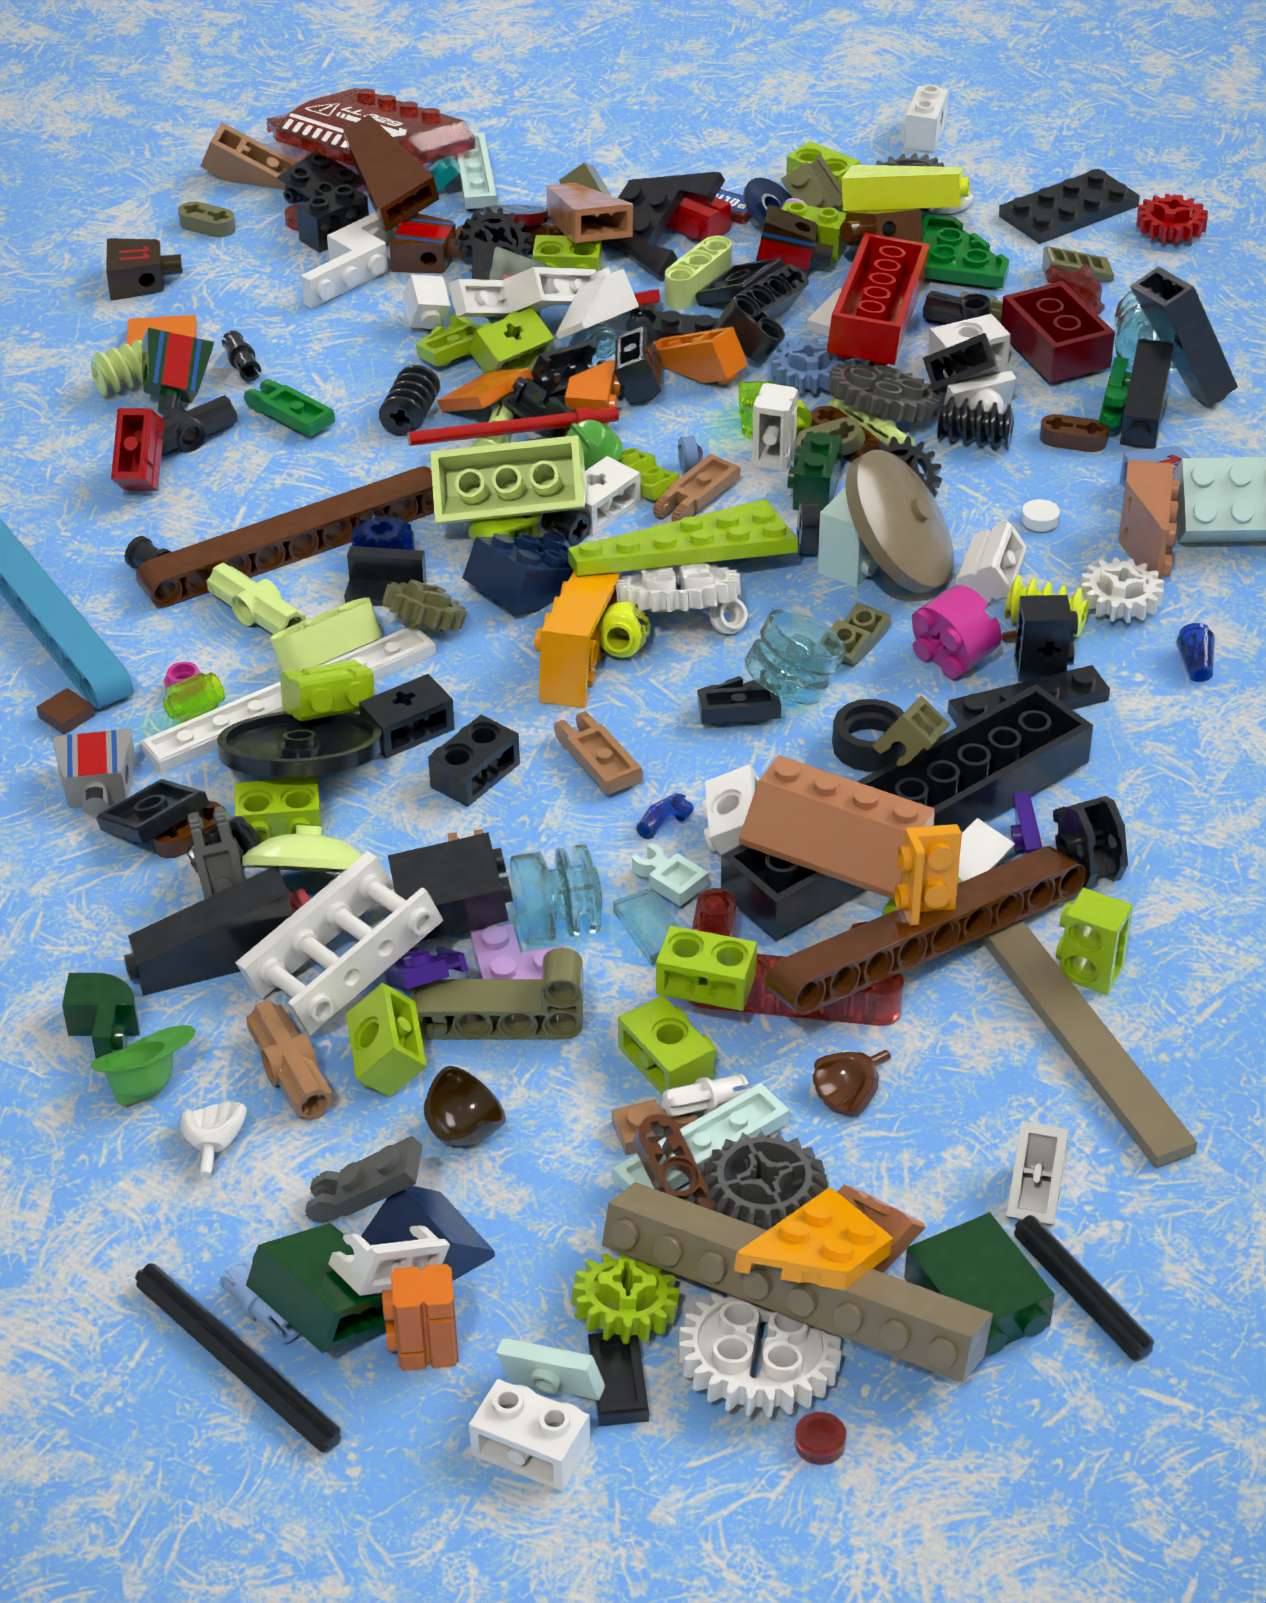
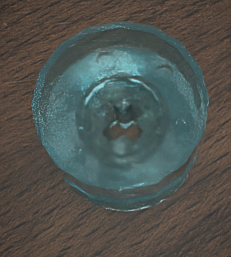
M586 844L572 846L571 864L564 847L555 849L554 869H548L541 851L511 856L510 877L519 929L525 945L555 940L557 920L560 919L563 920L564 927L570 937L579 936L580 918L586 934L600 932L602 891L597 869L593 865Z

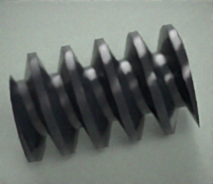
M422 365L407 366L399 372L379 410V420L388 432L396 436H402L410 431H416L422 426L441 388L437 375Z
M951 396L947 404L943 405L940 410L937 439L942 440L948 431L949 440L956 442L962 433L963 442L970 444L976 435L977 444L984 446L990 437L991 445L996 449L1004 439L1006 449L1009 450L1014 426L1011 404H1007L1003 413H999L997 402H993L989 411H985L983 400H979L976 407L970 409L969 398H965L961 406L956 407L955 396Z

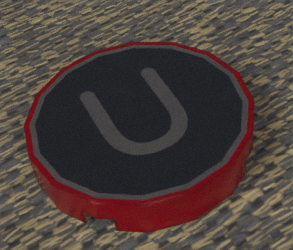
M521 204L489 206L492 213H497L499 207L503 208L504 216L508 217L510 213H515L513 221L515 223L523 221L525 223L524 227L540 226L548 222V209L545 207Z

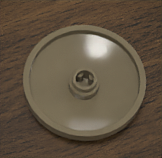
M871 450L855 459L850 464L846 474L847 503L856 530L873 559L891 579L909 591L928 593L945 584L953 570V545L945 518L928 487L909 465L887 451Z

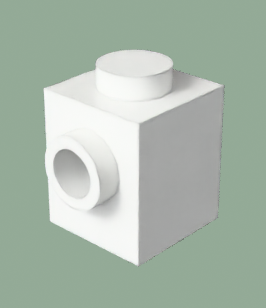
M410 275L402 297L409 327L435 329L437 326H443L451 307L443 276Z

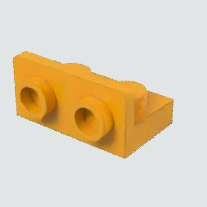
M958 824L905 828L904 846H899L897 849V864L902 875L901 884H896L894 888V901L896 909L903 911L909 926L919 925L920 912L955 910L962 840V832Z

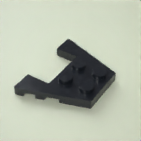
M706 172L629 180L618 198L633 204V237L607 239L605 241L624 255L630 256L644 270H649L659 281H664L666 269L676 262L677 256L673 250L658 247L655 244L684 198L710 204L713 202L725 182L721 172Z

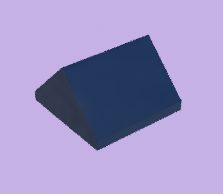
M416 1186L408 1187L387 1197L361 1235L371 1246L419 1240L416 1236L412 1235L410 1227L419 1225L427 1227L438 1239H445L450 1244L443 1264H448L451 1267L452 1281L495 1257V1251L440 1191Z

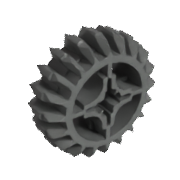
M760 1130L755 1138H750L742 1132L738 1143L725 1139L722 1150L713 1149L709 1162H705L702 1169V1176L709 1188L705 1194L706 1198L716 1202L713 1211L765 1230H769L829 1188V1181L825 1174L822 1160L815 1159L813 1148L801 1149L798 1137L788 1142L784 1141L781 1131L774 1138L766 1137L763 1131Z

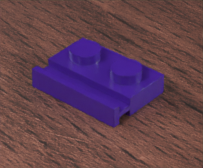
M444 947L436 948L437 955L433 956L430 955L429 951L419 952L418 948H413L384 971L388 983L410 989L449 977V969L460 972L468 971V966L464 953Z

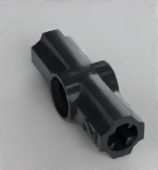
M223 395L188 411L180 407L169 410L163 416L165 422L164 433L160 438L163 440L161 456L180 448L187 452L195 451L203 445L206 437L234 426L238 419L231 400Z

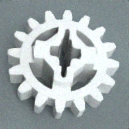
M1115 557L1111 564L1104 560H1099L1098 568L1089 565L1087 573H1082L1080 588H1082L1083 600L1087 601L1090 597L1089 609L1096 608L1095 616L1100 617L1107 614L1112 622L1123 617L1126 623H1130L1133 616L1143 621L1145 620L1146 613L1156 614L1157 606H1162L1164 580L1158 579L1159 572L1157 570L1148 572V564L1146 563L1136 566L1133 559L1129 558L1127 561L1120 562Z

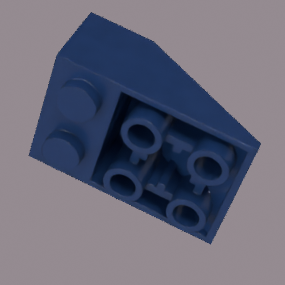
M494 533L492 537L475 538L462 579L513 612L540 611L553 603L555 596L560 597L563 582L570 579L574 570L568 562L569 547L564 545L565 540L557 535L544 533L543 537H534L529 534L520 533L518 537H509L504 534Z

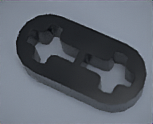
M819 503L799 505L796 527L798 555L818 554L821 512Z

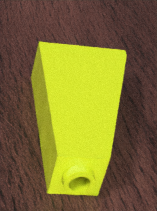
M852 165L841 178L843 211L961 207L965 197L970 196L969 177H964V167Z

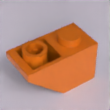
M606 361L570 377L565 394V405L572 410L589 407L591 410L618 408V396H621L622 386L615 375V361Z

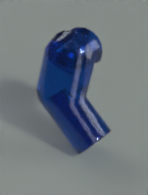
M674 793L652 804L637 824L636 831L642 838L652 839L671 814L677 821L683 822L693 812L694 805L685 799L686 795Z

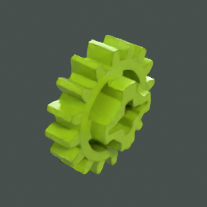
M603 1253L601 1264L589 1259L586 1261L585 1271L577 1270L575 1274V1283L572 1286L571 1305L575 1306L574 1316L576 1320L587 1319L586 1330L588 1332L598 1328L602 1329L604 1340L608 1341L613 1334L621 1335L623 1344L629 1343L631 1335H637L643 1342L649 1341L651 1330L663 1335L666 1323L673 1324L675 1321L680 1290L674 1288L676 1278L674 1275H663L664 1269L649 1266L638 1259L635 1261L622 1253L620 1259L613 1260L608 1253Z

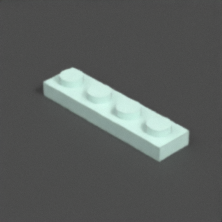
M484 132L453 134L456 161L460 164L459 177L465 209L484 210L485 207L497 205V194Z
M759 1083L684 1126L680 1131L702 1174L704 1163L709 1162L712 1150H722L725 1139L738 1143L742 1132L750 1138H755L760 1130L767 1136L789 1123L790 1110L762 1083ZM666 1137L658 1141L661 1148L666 1141ZM638 1154L612 1168L613 1181L623 1191L634 1182L654 1189ZM665 1154L659 1161V1164H662L667 1159ZM669 1170L665 1174L667 1184L674 1190L689 1182L688 1177L682 1171Z

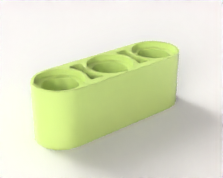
M723 236L708 237L666 269L665 304L668 307L679 310L690 308L697 303L696 292L731 268L732 242L730 239Z
M360 598L279 631L270 636L269 639L281 672L291 670L301 672L303 668L320 665L373 642L382 636V632L370 598Z

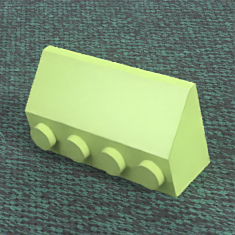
M578 435L430 451L436 525L585 509L586 478L584 453Z

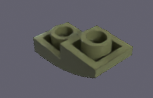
M857 602L844 622L840 620L835 621L818 646V651L853 665L865 657L885 635L892 625L891 615Z

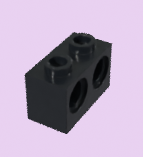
M349 184L337 186L334 190L321 196L313 197L308 202L297 206L299 240L319 253L328 250L327 235L369 215L368 196Z
M482 714L428 756L430 787L469 807L520 765L519 733Z

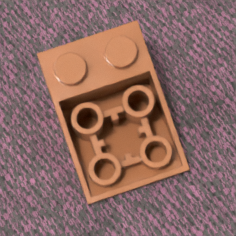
M1128 459L1118 542L1129 557L1134 560L1136 566L1143 563L1148 564L1147 571L1157 570L1159 572L1158 579L1162 580V576L1170 577L1171 552L1176 535L1177 499L1180 479H1173L1174 464Z

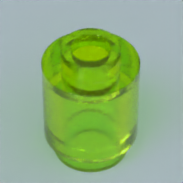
M200 672L165 689L166 697L162 699V703L167 715L172 720L177 719L180 723H183L218 708L219 703L225 700V692L220 680L214 673L204 674Z

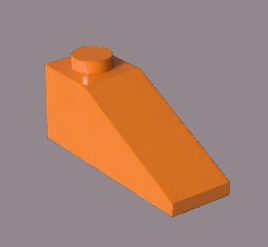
M733 327L665 337L653 343L656 344L661 355V367L701 383L717 381L719 385L727 384L738 377L737 372L748 365Z

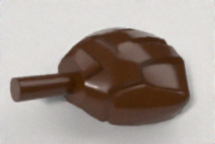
M883 1050L870 1057L862 1052H840L818 1058L814 1062L815 1071L812 1076L819 1098L823 1099L824 1104L833 1111L851 1117L859 1116L867 1108L878 1088L879 1076L876 1066L890 1060L891 1054L888 1050Z

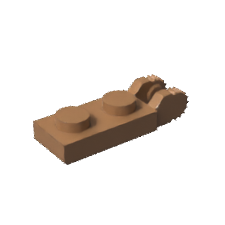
M709 454L671 484L668 490L656 500L653 507L654 516L663 519L673 512L671 515L672 522L681 520L684 517L693 516L695 511L701 510L740 478L741 467Z
M587 711L576 715L575 720L580 731L578 733L565 720L555 722L553 728L559 743L562 744L565 750L567 749L607 796L643 782V770L602 723L598 724Z

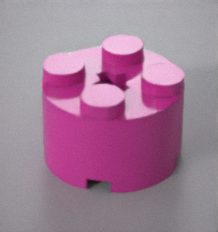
M956 585L943 591L912 614V629L916 639L912 645L913 650L921 660H931L942 668V671L948 678L956 679L1000 646L1002 639L1000 624L996 617L990 620L984 610L989 605L981 595L967 586Z

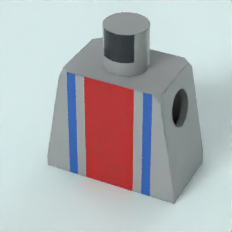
M131 728L53 736L58 772L69 807H83V810L88 815L98 816V814L108 809V805L118 804L128 798L136 764Z

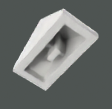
M1021 1121L1006 1216L1024 1219L1027 1215H1033L1042 1223L1054 1225L1069 1129Z

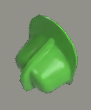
M585 420L577 424L574 422L571 424V429L567 432L566 436L578 435L584 453L585 471L607 456L619 462L623 454V444L608 425L596 420Z
M188 1025L173 1026L159 1030L121 1050L97 1058L90 1066L94 1071L105 1073L115 1100L120 1105L126 1106L146 1100L159 1094L168 1084L172 1075L173 1052L185 1046L194 1037L196 1031L192 1026Z

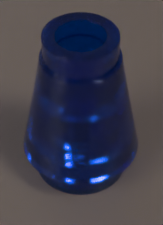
M1203 623L1188 624L1179 631L1176 645L1190 679L1195 682H1204L1213 676L1215 635Z

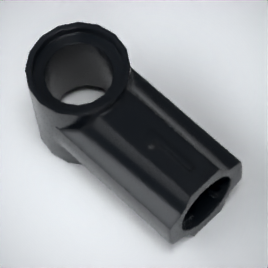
M931 290L926 296L923 306V318H926L927 321L943 325L990 314V298L978 293L959 297Z

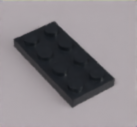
M1098 168L999 205V217L1038 244H1042L1136 208L1139 205L1140 195Z

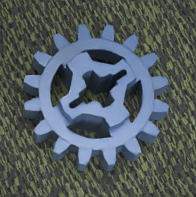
M800 338L799 343L795 344L789 340L787 341V347L778 346L777 352L772 353L771 376L776 377L777 384L786 383V386L797 387L799 393L804 391L817 393L818 388L829 391L827 383L832 367H836L838 363L844 365L846 359H841L835 354L826 353L828 341L819 344L818 338L813 340Z

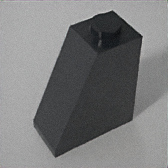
M1138 338L1123 414L1120 445L1149 449L1156 448L1166 404L1174 343Z

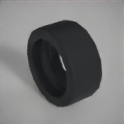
M860 699L846 704L837 711L833 720L832 745L834 754L842 763L863 771H877L899 759L901 755L906 754V747L902 742H894L890 749L880 754L872 747L876 741L862 740L851 735V733L861 729H875L885 732L904 713L903 710L888 701L878 699Z

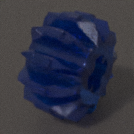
M389 513L384 517L373 515L371 520H360L359 526L353 528L352 546L415 550L414 532L411 529V524L404 523L402 517L390 518Z

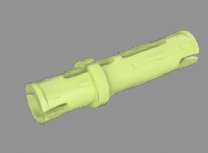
M834 396L830 400L829 406L835 407L847 416L856 419L862 427L888 446L891 437L894 436L899 444H904L908 435L898 430L895 423L888 418L881 419L875 415H868L866 410L857 411L854 405H844V400L835 399ZM911 437V445L915 446V439Z

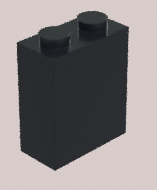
M489 832L388 855L395 893L407 901L419 889L424 888L428 891L443 919L437 927L420 941L509 921L505 903L514 902L508 876L499 878V874L507 873L501 847L492 849Z

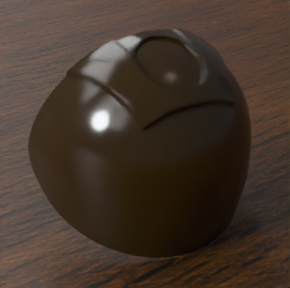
M447 1066L437 1074L424 1102V1116L429 1128L440 1141L451 1146L472 1145L481 1142L497 1131L506 1121L505 1112L495 1095L475 1076L455 1066Z

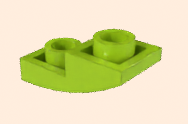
M637 448L624 449L619 460L620 463L640 472L641 496L653 501L661 497L668 490V487L680 478L678 473L657 467L653 454L641 452Z

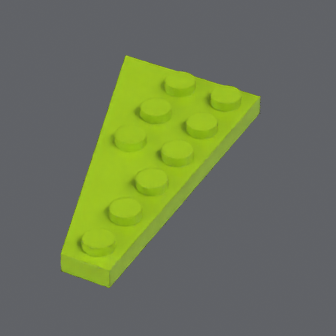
M766 499L694 517H684L678 521L594 542H584L578 546L568 548V562L577 576L760 557L798 552V537Z

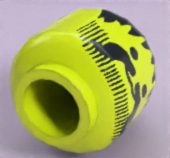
M627 601L617 602L608 607L597 625L598 630L601 632L600 646L611 656L619 658L630 657L639 652L645 644L651 628L649 616L645 610L639 611L636 603Z

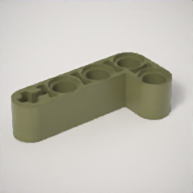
M555 948L548 951L542 961V979H439L411 988L410 999L416 1003L422 1039L553 1040L570 1039L577 1036L583 1027L584 985L582 957L570 948Z

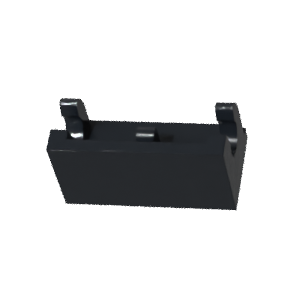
M592 340L539 354L531 371L533 377L531 381L547 392L543 400L545 404H547L552 396L560 402L564 401L569 378L594 367L592 357L596 353L597 345ZM606 360L598 361L596 366L606 362Z

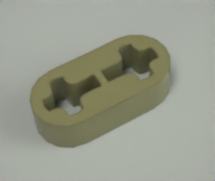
M196 201L184 203L178 208L179 222L183 229L213 237L230 236L236 231L234 213L229 209Z
M846 417L803 430L798 434L795 446L803 445L806 432H825L830 435L842 436L841 456L854 453L862 447L865 442V434L856 419Z

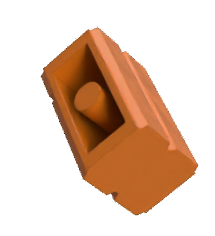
M448 1264L424 1266L423 1270H419L417 1266L394 1268L391 1273L392 1289L382 1290L384 1321H387L385 1322L387 1352L397 1351L399 1367L403 1371L426 1369L429 1364L432 1368L456 1366L459 1358L451 1267Z

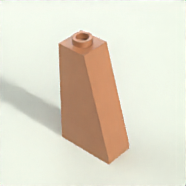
M578 183L547 185L548 219L572 242L580 243L633 237L632 203Z

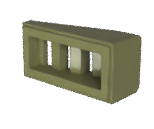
M1044 247L1042 269L1048 285L1064 281L1066 284L1114 281V273L1107 257L1055 247Z

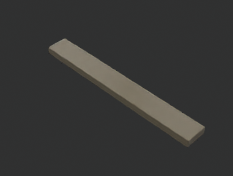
M1020 920L981 937L980 940L1152 1165L1158 1168L1196 1154L1197 1141L1025 922Z

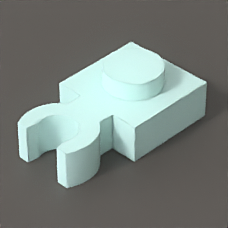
M649 843L647 845L648 860L642 859L636 854L632 856V870L634 873L641 877H649V887L678 906H682L709 885V872L678 853L668 859L664 856L662 848L656 844Z

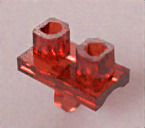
M1051 265L1045 272L1046 285L1064 281L1096 314L1100 315L1105 309V304L1101 302L1102 286L1099 280L1094 279L1095 271L1093 267L1083 265L1078 271L1071 269L1067 272Z

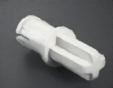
M739 1073L715 1080L702 1077L697 1079L695 1084L664 1091L661 1107L666 1110L667 1115L670 1117L698 1111L707 1114L749 1090L745 1089L734 1092V1087L749 1083L745 1076Z

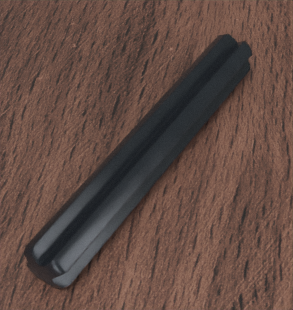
M1027 1215L1015 1224L1014 1236L1132 1360L1140 1361L1153 1351L1154 1339L1035 1216Z

